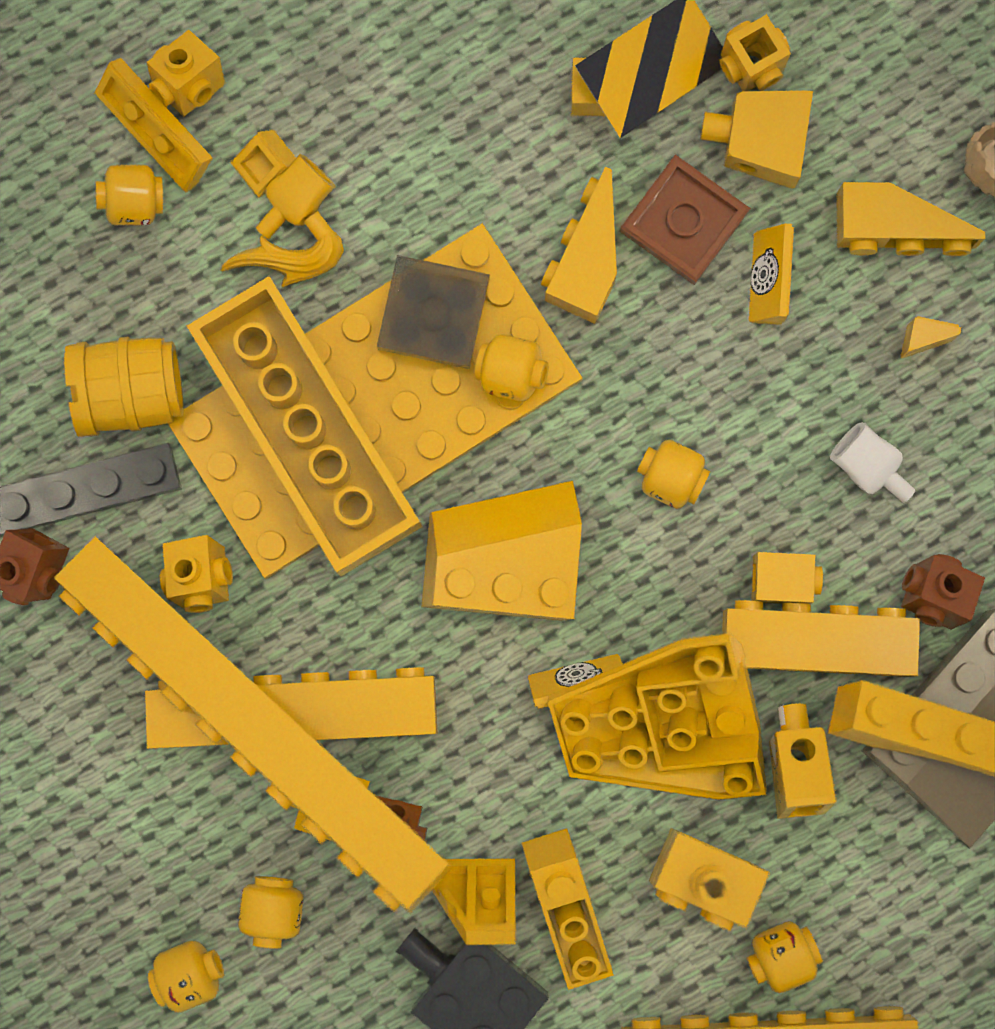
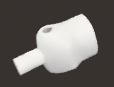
M861 422L852 427L838 442L830 455V459L842 468L850 479L867 494H874L884 486L904 503L915 492V488L896 472L903 461L902 453L886 440L879 437L866 423Z

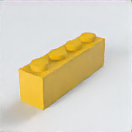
M735 600V609L727 608L723 610L722 634L730 633L742 644L747 669L899 677L918 676L920 618H906V609L877 608V616L858 615V606L830 605L829 614L811 613V604L782 603V611L763 610L764 602Z

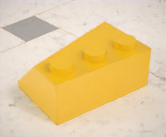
M573 481L430 512L421 607L558 621L574 619L582 521Z

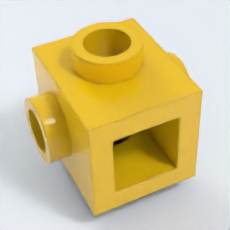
M766 14L752 23L750 20L742 22L727 33L721 52L720 66L731 84L738 83L742 91H750L755 87L759 91H764L783 78L782 72L791 55L790 47L783 32L779 28L774 27ZM749 56H755L759 61L753 64Z
M187 30L169 45L159 48L153 57L146 62L152 81L149 84L150 90L166 107L171 105L183 117L196 107L205 105L212 98L213 94L225 85L220 57L190 30Z
M208 535L162 543L164 569L160 571V585L167 599L184 608L189 613L207 612L213 609V604L229 601L228 585L232 584L233 572L231 564L225 556V547Z

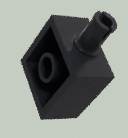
M414 928L396 950L397 954H401L429 978L427 981L429 986L414 1003L411 1013L430 1029H525L549 999L547 990L493 945H466L464 942L455 954L450 953L447 956L419 933L418 929Z

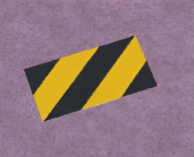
M674 0L575 65L617 135L619 138H622L722 70L720 59H722L721 52L723 46L695 0Z

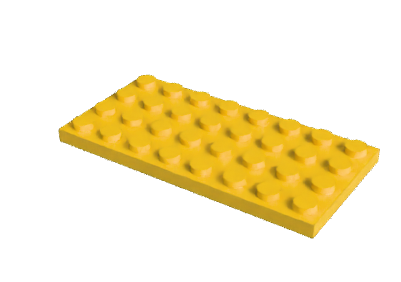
M483 223L305 333L402 493L570 389L583 379ZM497 335H506L537 343L541 350L542 360L548 361L549 364L544 387L542 389L535 388L533 394L526 401H517L485 393L481 380L475 378L476 359L483 343L489 344ZM223 385L183 409V416L175 417L174 422L168 423L264 579L271 577L320 546Z

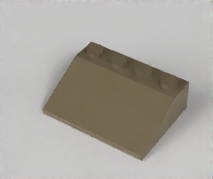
M995 609L987 610L911 696L995 722ZM867 745L862 750L869 759L968 848H971L994 822L995 777L954 764Z

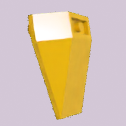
M730 633L680 639L548 696V706L569 777L718 800L766 795L767 787L760 720L742 644Z

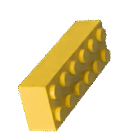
M270 276L187 325L199 348L338 575L342 577L422 528L415 512Z

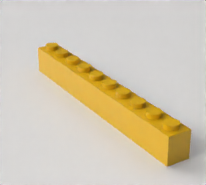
M96 536L54 577L64 589L58 597L78 616L87 610L98 621L92 629L112 648L120 641L132 653L126 661L146 680L154 673L166 685L161 694L180 712L189 706L200 716L201 719L195 725L214 744H217L223 738L236 751L230 758L248 776L252 777L258 771L271 783L265 791L282 808L287 811L292 804L306 816L301 825L316 840L323 844L330 838L342 850L336 858L350 872L359 878L365 871L379 885L373 893L393 912L402 906L411 914L451 870L449 864Z

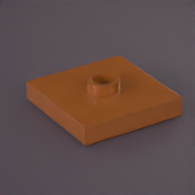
M675 154L620 227V232L695 286L751 208Z

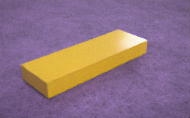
M121 57L109 62L94 93L184 192L191 190L199 183L213 157Z

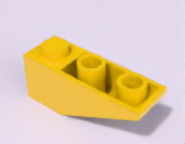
M607 167L604 168L599 180L594 177L590 178L580 200L581 203L587 205L580 221L574 218L570 220L560 243L567 246L559 263L553 259L551 260L541 282V285L547 288L545 292L546 302L596 324L614 286L617 275L612 169Z
M843 182L837 192V247L849 248V253L852 255H873L878 252V248H896L897 255L915 256L923 254L924 248H943V255L965 256L971 254V249H976L985 240V231L892 183Z
M566 828L522 842L530 874L568 990L614 976L568 829Z

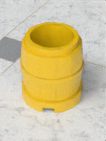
M121 337L117 341L103 342L90 346L87 342H77L65 347L66 386H70L73 401L68 402L73 427L78 437L99 436L100 431H142V428L172 423L175 417L183 416L182 381L177 351L173 341L165 342L164 338L158 337L135 339Z

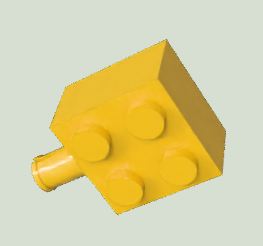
M671 828L649 878V882L657 888L655 895L659 897V900L686 911L689 903L702 908L699 915L703 916L706 921L731 931L734 923L747 928L770 872Z

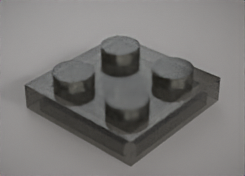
M397 255L377 349L470 369L490 274Z

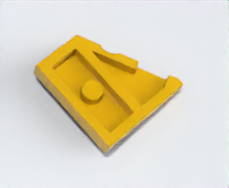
M444 859L449 864L451 870L432 889V892L466 945L516 944L515 859Z

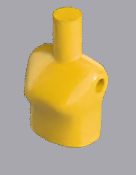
M299 154L281 175L268 184L266 196L273 207L256 226L257 231L265 238L270 239L286 220L295 226L305 225L304 221L318 211L323 200L336 187L335 184L314 162L306 156Z

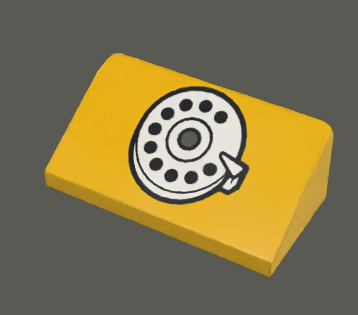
M784 223L754 233L749 322L781 325L789 315L794 236L792 224Z
M614 654L528 675L534 706L538 709L549 707L547 702L549 695L622 665L620 656Z

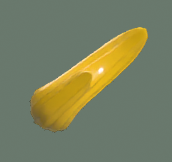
M317 211L304 221L305 225L317 239V242L312 247L305 250L284 249L272 244L261 235L259 247L235 254L222 265L221 271L243 266L268 267L285 275L281 285L285 287L311 279L331 270L339 262L344 249L341 238Z

